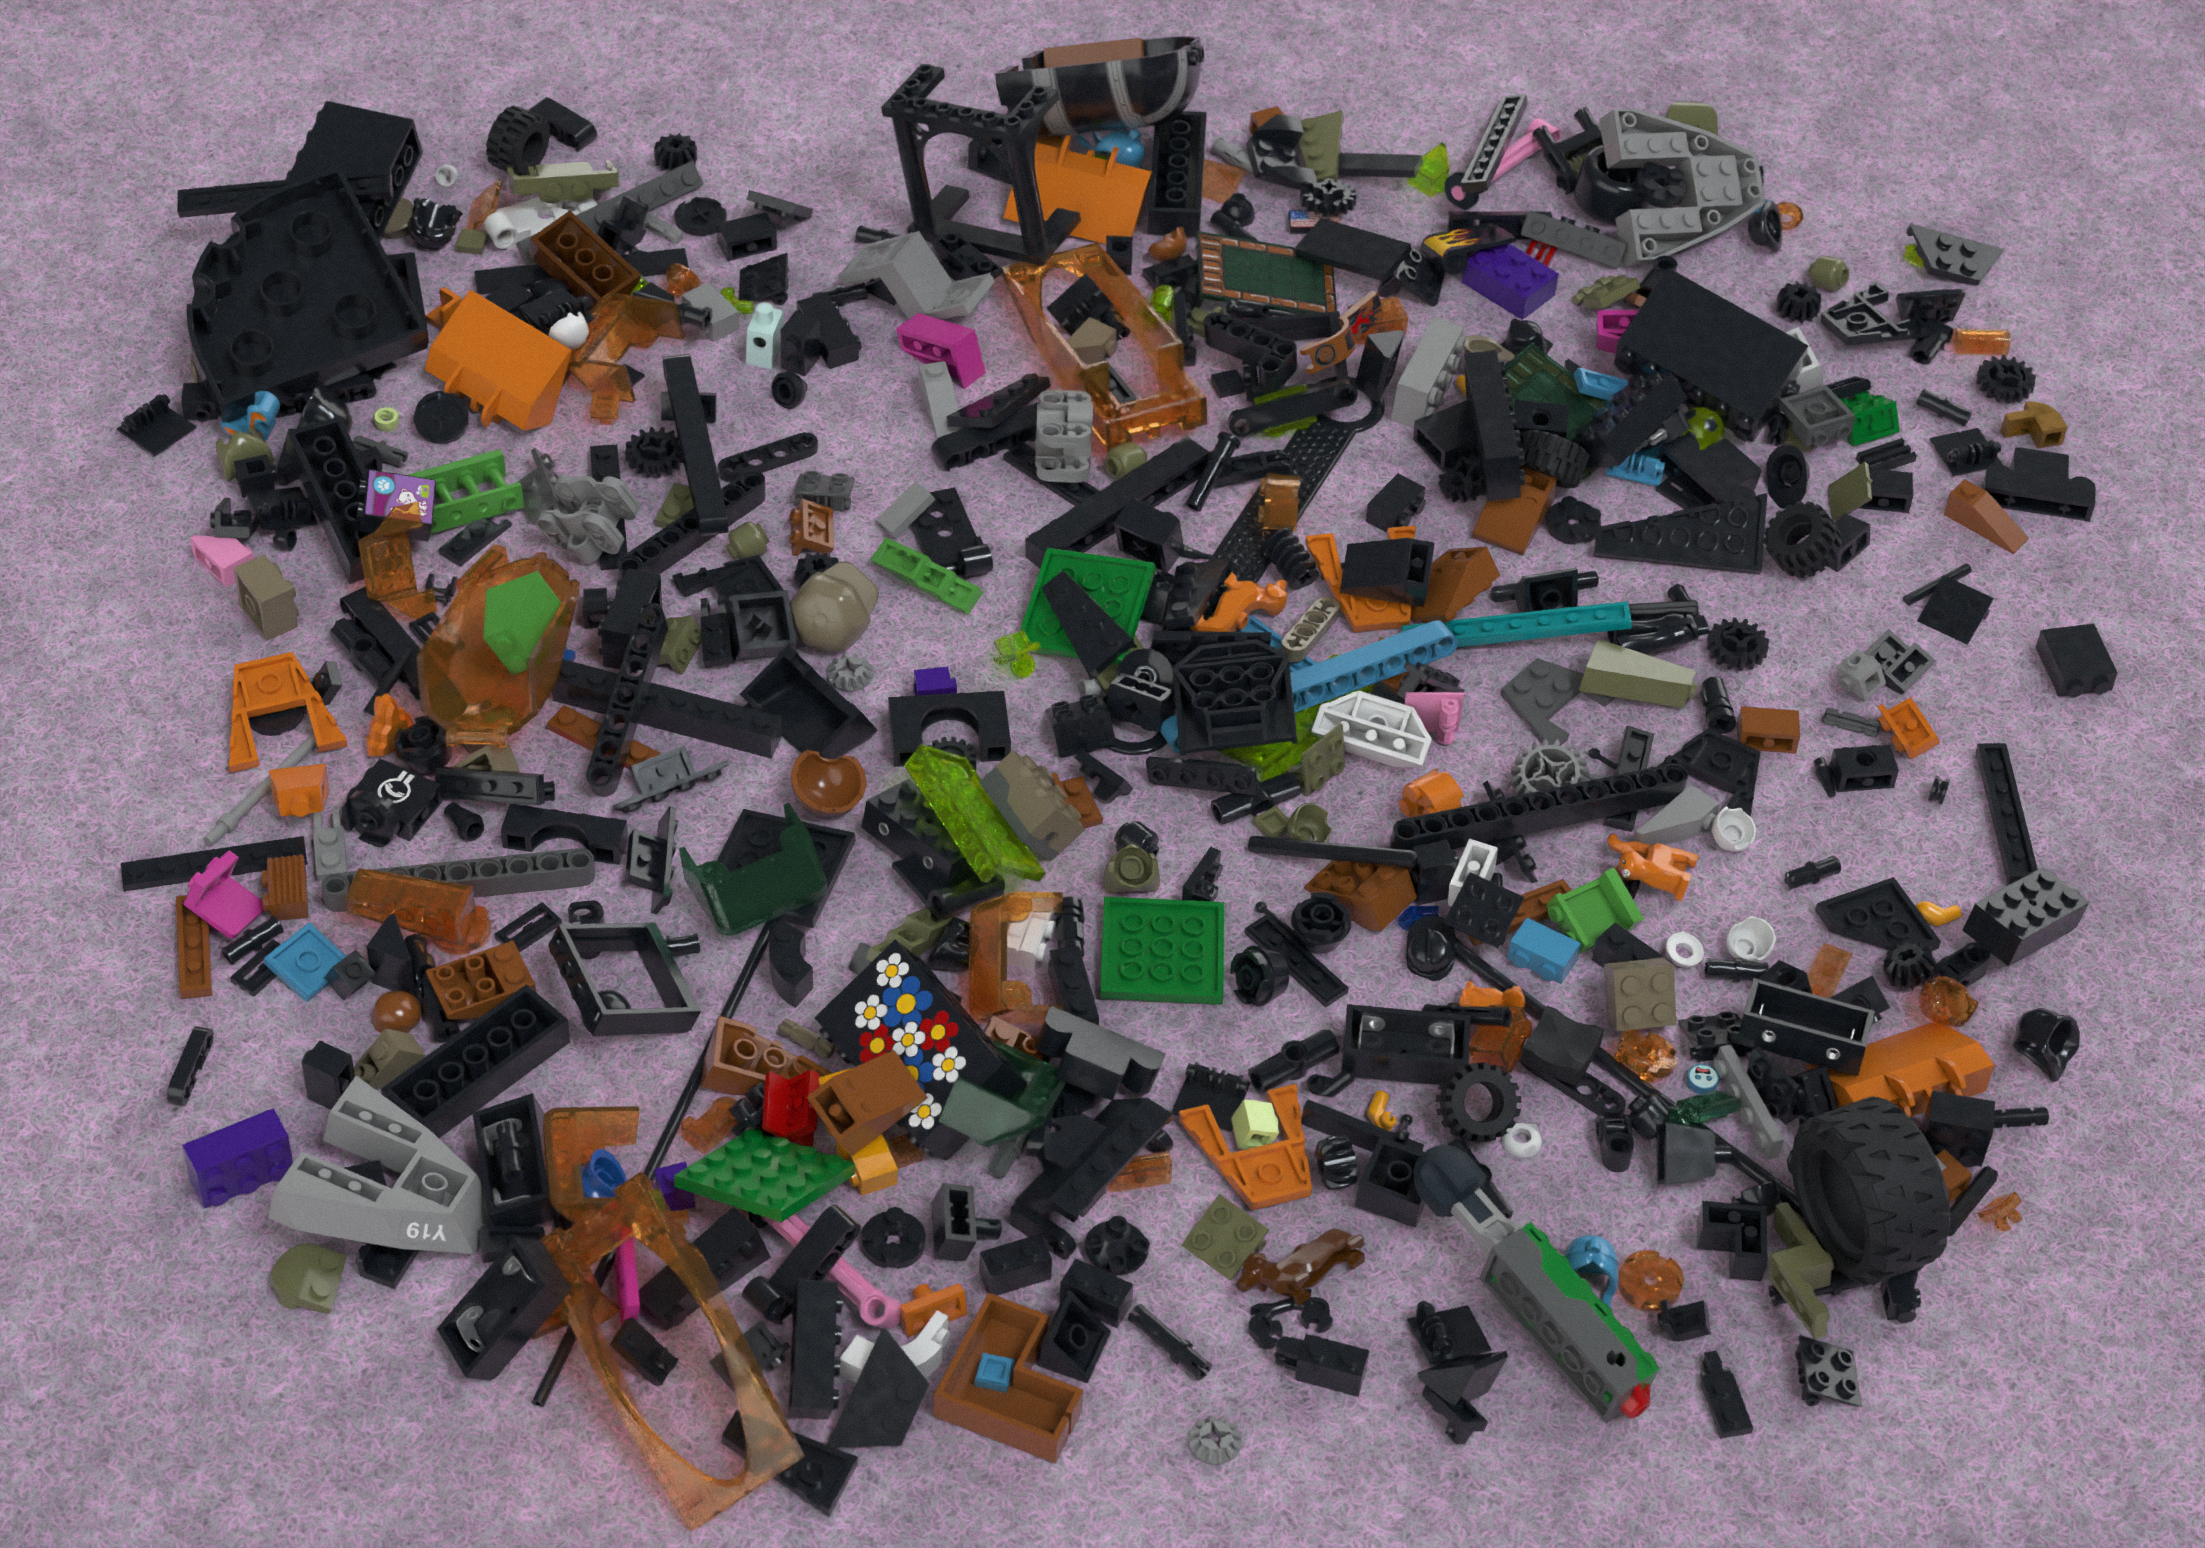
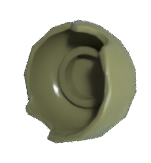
M1304 803L1297 807L1287 824L1290 839L1310 841L1312 836L1313 841L1328 842L1332 827H1329L1327 824L1328 812L1316 803Z

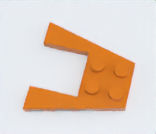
M1413 525L1388 528L1387 539H1414L1416 527ZM1334 533L1306 536L1305 545L1334 598L1339 602L1340 608L1353 632L1402 628L1403 625L1410 624L1411 605L1340 593L1343 572Z
M293 652L234 664L230 773L260 766L248 718L306 705L318 752L348 746L346 736L338 728L336 720L331 712H328L321 696L313 688L309 677Z
M1296 1084L1267 1090L1266 1100L1273 1105L1275 1116L1278 1118V1126L1285 1140L1230 1153L1209 1104L1179 1111V1122L1251 1211L1311 1196L1312 1184L1308 1157L1305 1152L1304 1131H1302L1300 1104H1298Z

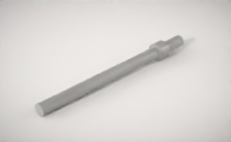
M314 733L297 747L276 769L295 767L317 746ZM269 775L230 813H224L216 821L217 825L203 838L206 845L212 847L226 832L230 834L238 826V821L271 790Z

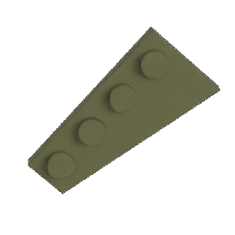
M1342 110L1301 120L1304 134L1299 140V146L1306 168L1314 169L1317 182L1318 179L1323 181L1325 179H1334V182L1338 181L1339 154L1341 152L1340 140L1343 133L1342 124L1344 123Z

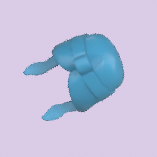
M1134 128L1132 131L1128 129L1123 131L1117 130L1107 135L1104 139L1098 133L1093 132V138L1097 143L1095 148L1081 135L1077 134L1076 136L1081 146L1087 150L1095 151L1094 154L1106 152L1110 156L1113 147H1119V153L1116 158L1118 159L1117 163L1137 168L1144 159L1145 150L1140 140L1142 133L1137 128Z
M1584 1235L1573 1239L1563 1255L1568 1259L1571 1268L1575 1272L1608 1275V1282L1602 1302L1606 1303L1612 1310L1611 1300L1618 1289L1619 1266L1613 1246L1608 1240L1596 1235Z

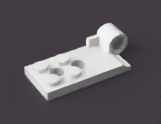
M537 197L497 209L494 213L487 216L484 228L497 248L510 250L517 248L515 243L540 232L568 212L566 208H575L576 210L572 211V213L577 215L596 206L597 203L591 198L582 202L562 200L555 204L541 202L540 198ZM542 215H551V216H552L551 218H548V219H542V218H540V216H542Z

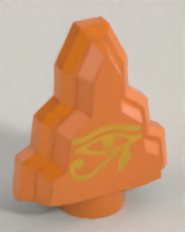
M387 693L377 696L374 702V717L369 724V734L366 737L367 754L371 757L385 756L390 752H394L396 748L394 737L401 727L405 731L413 725L411 714L405 712L401 706H398L397 701Z

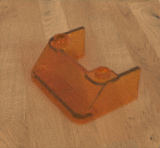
M611 293L603 296L589 312L595 320L587 323L589 333L586 342L581 347L571 350L572 353L567 370L596 397L634 403L636 398L625 365L617 363L631 346L648 348L659 336L683 340L685 334L675 302Z
M1011 892L979 903L972 908L969 919V1014L975 1021L988 1023L994 1015L1008 1023L1043 1024L1050 1006L1063 1010V1005H1032V993L1028 985L1021 981L1007 980V923L1023 922L1030 916L1031 912L1061 913L1063 892Z
M639 1106L558 1107L548 1110L544 1115L543 1135L550 1204L587 1236L596 1238L618 1237L620 1224H632L633 1237L646 1236L650 1204L649 1197L584 1198L581 1165H585L589 1161L595 1150L605 1149V1146L636 1144Z

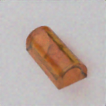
M1954 329L1952 340L1955 354L2008 356L2010 349V332L2008 329Z
M496 544L492 545L457 580V588L460 593L475 601L479 600L486 593V590L491 588L510 569L506 548Z
M1169 1152L1134 1157L1108 1185L1109 1191L1114 1193L1169 1184L1172 1181V1160Z

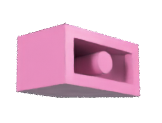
M194 535L190 538L193 556L225 587L236 582L234 567L255 559L252 550L247 545L243 546L236 538Z

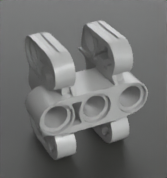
M1046 390L1040 393L1039 403H1037L1035 453L1036 474L1039 479L1049 482H1083L1088 479L1093 422V402H1091V396L1088 393L1069 390Z
M560 475L554 485L555 494L566 508L570 509L573 513L564 514L557 508L555 510L542 511L537 520V526L556 548L573 551L582 563L589 564L596 561L603 551L617 554L624 542V537L616 528V525L620 518L626 520H633L640 508L639 501L626 484L615 477L607 476L602 482H596L594 478L589 476L574 478L569 475Z

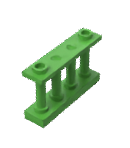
M500 449L408 474L409 476L436 480L435 496L439 495L443 504L434 506L433 526L430 534L524 508L521 483L517 482L507 485L503 478L507 475L504 455ZM488 481L494 483L496 489L482 493L477 487L478 484ZM466 488L470 496L454 500L450 492Z

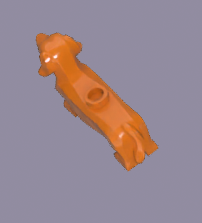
M1231 573L1224 582V585L1229 588L1220 597L1214 615L1206 621L1203 619L1204 615H1202L1197 624L1191 626L1190 629L1201 632H1236L1237 629L1243 630L1249 621V613L1252 610L1264 609L1270 615H1278L1287 605L1288 594L1285 591L1287 582L1280 579L1274 585L1267 583L1266 588L1252 581H1237L1236 575Z

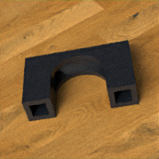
M1004 691L888 697V718L894 767L923 765L922 734L930 725L944 720H955L965 723L976 732L979 739L981 762L1002 761L1011 752V737Z

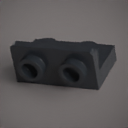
M1187 254L1175 260L1144 268L1142 275L1157 294L1166 291L1172 292L1176 288L1181 287L1188 277L1195 274L1199 275V259L1194 261Z
M224 498L216 506L215 511L211 512L210 525L211 528H215V537L250 538L259 527L256 515L251 514L249 510H236L234 514H231V498Z
M367 1243L360 1247L356 1255V1264L358 1265L360 1277L396 1289L420 1250L399 1249Z

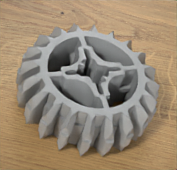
M1545 739L1543 746L1540 747L1533 742L1531 745L1532 751L1524 748L1522 750V757L1516 756V766L1511 768V775L1513 776L1511 778V786L1514 787L1515 796L1561 787L1573 775L1574 779L1571 784L1589 781L1588 778L1590 777V769L1586 767L1587 760L1585 757L1580 758V751L1578 749L1571 751L1569 742L1561 747L1558 739H1556L1554 745H1549V742ZM1539 765V771L1534 773L1533 777L1527 779L1529 772Z

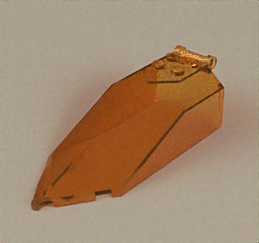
M537 552L531 558H521L490 570L489 578L479 581L478 577L467 579L418 653L417 669L421 712L447 730V746L491 744L496 745L497 748H507L509 737L539 714L557 683L580 590V582L576 579L569 580V573L554 559H547V553ZM538 571L561 601V605L528 659L529 670L511 675L483 639L486 590Z

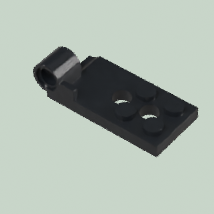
M956 488L929 492L935 498V501L911 523L923 554L928 556L932 562L953 571L957 576L963 575L967 577L992 571L993 560L989 546L983 543L980 536H976ZM941 512L944 515L941 517H934L933 515H931V513ZM940 531H949L952 534L950 536H941L938 533Z

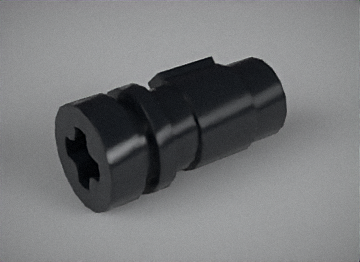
M1709 677L1703 681L1700 692L1702 704L1706 708L1707 726L1709 729L1720 734H1727L1736 727L1734 710L1730 704L1723 679L1720 677Z
M1076 897L1060 898L1053 904L1054 921L1056 922V927H1058V947L1062 949L1079 946L1083 958L1085 945L1082 926L1084 924L1083 902Z

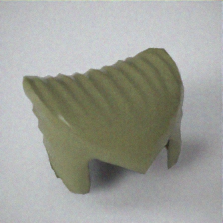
M248 428L251 434L236 430L227 445L224 444L221 438L216 441V452L224 471V477L228 482L236 478L234 461L267 454L270 465L274 463L275 459L271 449L253 428Z
M1134 844L1122 848L1106 864L1103 879L1105 890L1109 894L1157 892L1160 886L1157 858L1154 854H1149Z

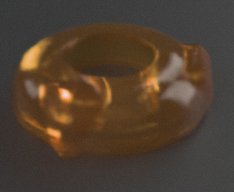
M1785 201L1777 204L1781 216L1790 215L1794 218L1790 222L1782 221V230H1792L1803 222V211L1798 205Z

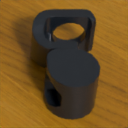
M598 901L572 902L569 905V923L605 924L604 910ZM579 909L590 910L586 915L574 914ZM601 952L578 953L583 959H594Z

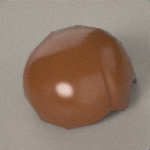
M1179 227L1165 235L1163 241L1152 243L1148 248L1150 256L1154 260L1162 262L1181 257L1187 246V238L1183 227Z
M390 991L381 995L376 1001L371 1022L375 1030L380 1033L385 1028L409 1033L411 1029L419 1024L422 1008L418 1000L411 993L406 991Z

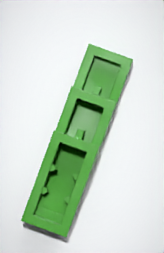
M885 537L870 559L874 564L900 580L966 615L970 614L983 594L980 587L958 578L953 571L932 562L928 556Z

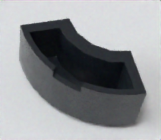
M780 920L774 928L769 942L770 976L777 993L788 1004L796 1008L813 989V967L804 960L806 956V934Z

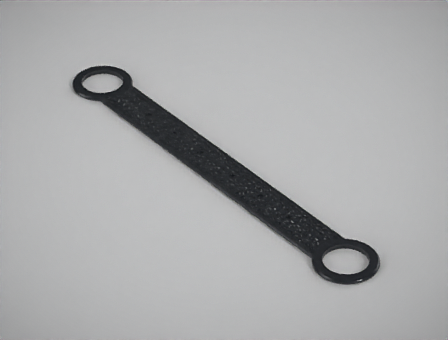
M1336 377L1325 378L1317 383L1335 382ZM1349 377V380L1354 383L1356 389L1367 395L1372 403V409L1366 417L1353 422H1341L1321 413L1303 420L1283 450L1287 456L1286 461L1289 462L1291 468L1289 474L1278 478L1270 476L1263 479L1213 553L1214 557L1209 559V561L1232 559L1234 568L1230 573H1225L1226 579L1233 573L1236 575L1237 581L1259 582L1271 563L1270 557L1264 551L1268 539L1280 529L1287 527L1292 530L1294 529L1356 433L1374 427L1382 419L1385 411L1383 397H1381L1379 402L1374 401L1356 378ZM1224 583L1217 585L1215 597L1206 602L1207 609L1203 613L1205 621L1214 615L1220 597L1229 588ZM1165 624V626L1163 627V629H1162L1161 631H1193V630H1191L1190 627H1184V628H1177V629L1167 630V626H1166V624ZM1169 662L1172 667L1177 664L1175 662ZM1145 674L1139 675L1138 678L1148 681V677ZM1175 692L1170 717L1175 716L1173 712L1176 707ZM1108 695L1103 697V700H1104L1106 706H1107ZM1159 731L1154 737L1146 741L1126 742L1115 738L1116 744L1105 747L1113 752L1124 755H1144L1161 749L1167 744V741Z

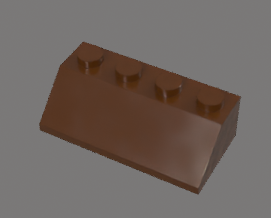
M570 210L530 238L531 258L552 278L565 282L570 287L572 296L575 299L579 296L582 298L587 297L590 302V307L587 310L600 322H603L623 307L641 279V274Z

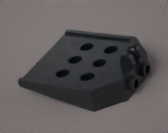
M1258 639L1200 645L1172 667L1180 756H1185L1186 753L1283 742L1298 743L1288 654Z

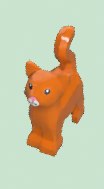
M1614 833L1608 836V846L1613 851L1622 854L1618 865L1614 867L1621 878L1626 881L1640 880L1651 888L1668 891L1674 895L1675 899L1682 902L1692 876L1685 872L1686 867L1694 869L1699 855L1659 843L1648 845L1638 841L1622 842L1618 839L1617 834Z

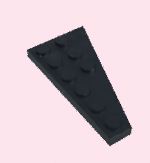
M1768 493L1759 494L1757 497L1748 499H1734L1732 502L1718 505L1714 503L1674 511L1672 514L1663 516H1649L1647 519L1633 522L1629 520L1599 526L1596 528L1593 557L1760 575L1762 570Z

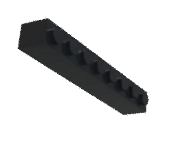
M1188 436L1172 444L1169 448L1153 456L1150 460L1133 469L1122 478L1112 482L1103 490L1093 494L1084 502L1025 538L1026 558L1038 568H1041L1047 548L1081 553L1088 551L1116 533L1114 522L1131 497L1139 501H1147L1155 508L1197 481L1208 463L1207 455L1209 451Z
M562 659L551 678L553 701L605 715L618 673ZM652 682L638 724L772 759L782 738L781 716ZM625 697L622 703H629L634 697Z

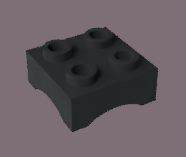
M1547 1005L1537 1027L1523 1046L1520 1063L1577 1087L1601 1046L1604 1028L1576 1022L1563 1015L1558 1009Z

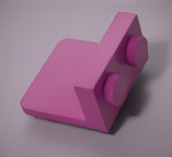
M229 850L220 859L218 857L213 858L204 873L197 872L192 877L187 886L190 890L183 905L226 937L234 939L264 912V907L261 899L230 877L239 857Z

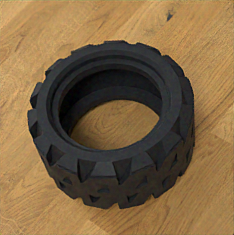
M1873 1096L1809 1118L1801 1124L1797 1135L1794 1137L1791 1157L1794 1189L1809 1231L1816 1235L1818 1243L1823 1250L1830 1253L1836 1269L1856 1283L1873 1285L1932 1263L1942 1255L1947 1246V1236L1950 1229L1948 1193L1938 1161L1923 1133L1911 1118L1887 1099Z

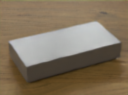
M915 481L877 521L893 537L897 538L935 501V498Z

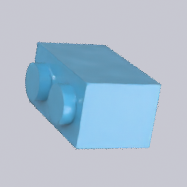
M1526 918L1510 941L1507 959L1511 960L1519 968H1528L1538 973L1547 981L1553 980L1562 984L1578 960L1581 943Z

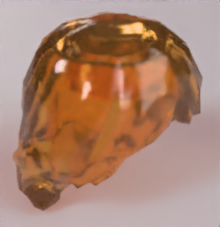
M1938 976L1926 982L1919 994V1008L1925 1017L1935 1023L1952 1027H1962L1968 1023L1979 1005V1002L1969 995L1966 987L1958 983L1956 979L1947 976Z

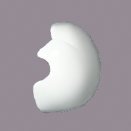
M578 312V317L568 313L566 318L558 320L551 327L548 336L574 350L586 342L589 329L581 312Z
M1726 806L1714 818L1711 833L1714 841L1722 849L1738 852L1746 850L1753 843L1756 835V826L1753 819L1743 812L1742 808L1728 809V806Z
M1749 916L1744 921L1734 924L1729 930L1726 945L1729 953L1734 958H1741L1743 962L1760 963L1772 952L1776 936L1773 927L1764 919ZM1752 948V954L1747 955V952Z

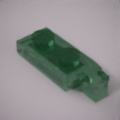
M1718 1090L1677 1100L1676 1106L1669 1107V1121L1667 1123L1688 1127L1690 1122L1706 1123L1707 1119L1715 1117L1724 1118L1729 1113L1740 1111L1742 1100Z

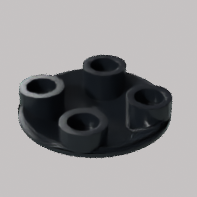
M1113 1216L1109 1221L1097 1224L1089 1231L1085 1239V1252L1088 1259L1097 1268L1111 1274L1134 1272L1145 1263L1148 1257L1149 1240L1137 1227L1128 1223L1122 1216Z

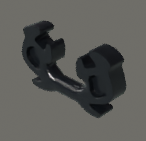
M1305 1289L1309 1293H1312L1311 1289ZM1294 1296L1274 1303L1255 1304L1250 1309V1315L1255 1316L1249 1321V1335L1258 1342L1259 1348H1275L1277 1338L1271 1336L1275 1334L1279 1338L1280 1336L1282 1337L1283 1327L1279 1320L1273 1321L1271 1319L1276 1315L1292 1310L1303 1311L1300 1320L1305 1329H1309L1310 1323L1318 1324L1317 1332L1324 1333L1333 1325L1329 1303L1325 1299L1311 1297L1298 1306L1294 1302Z

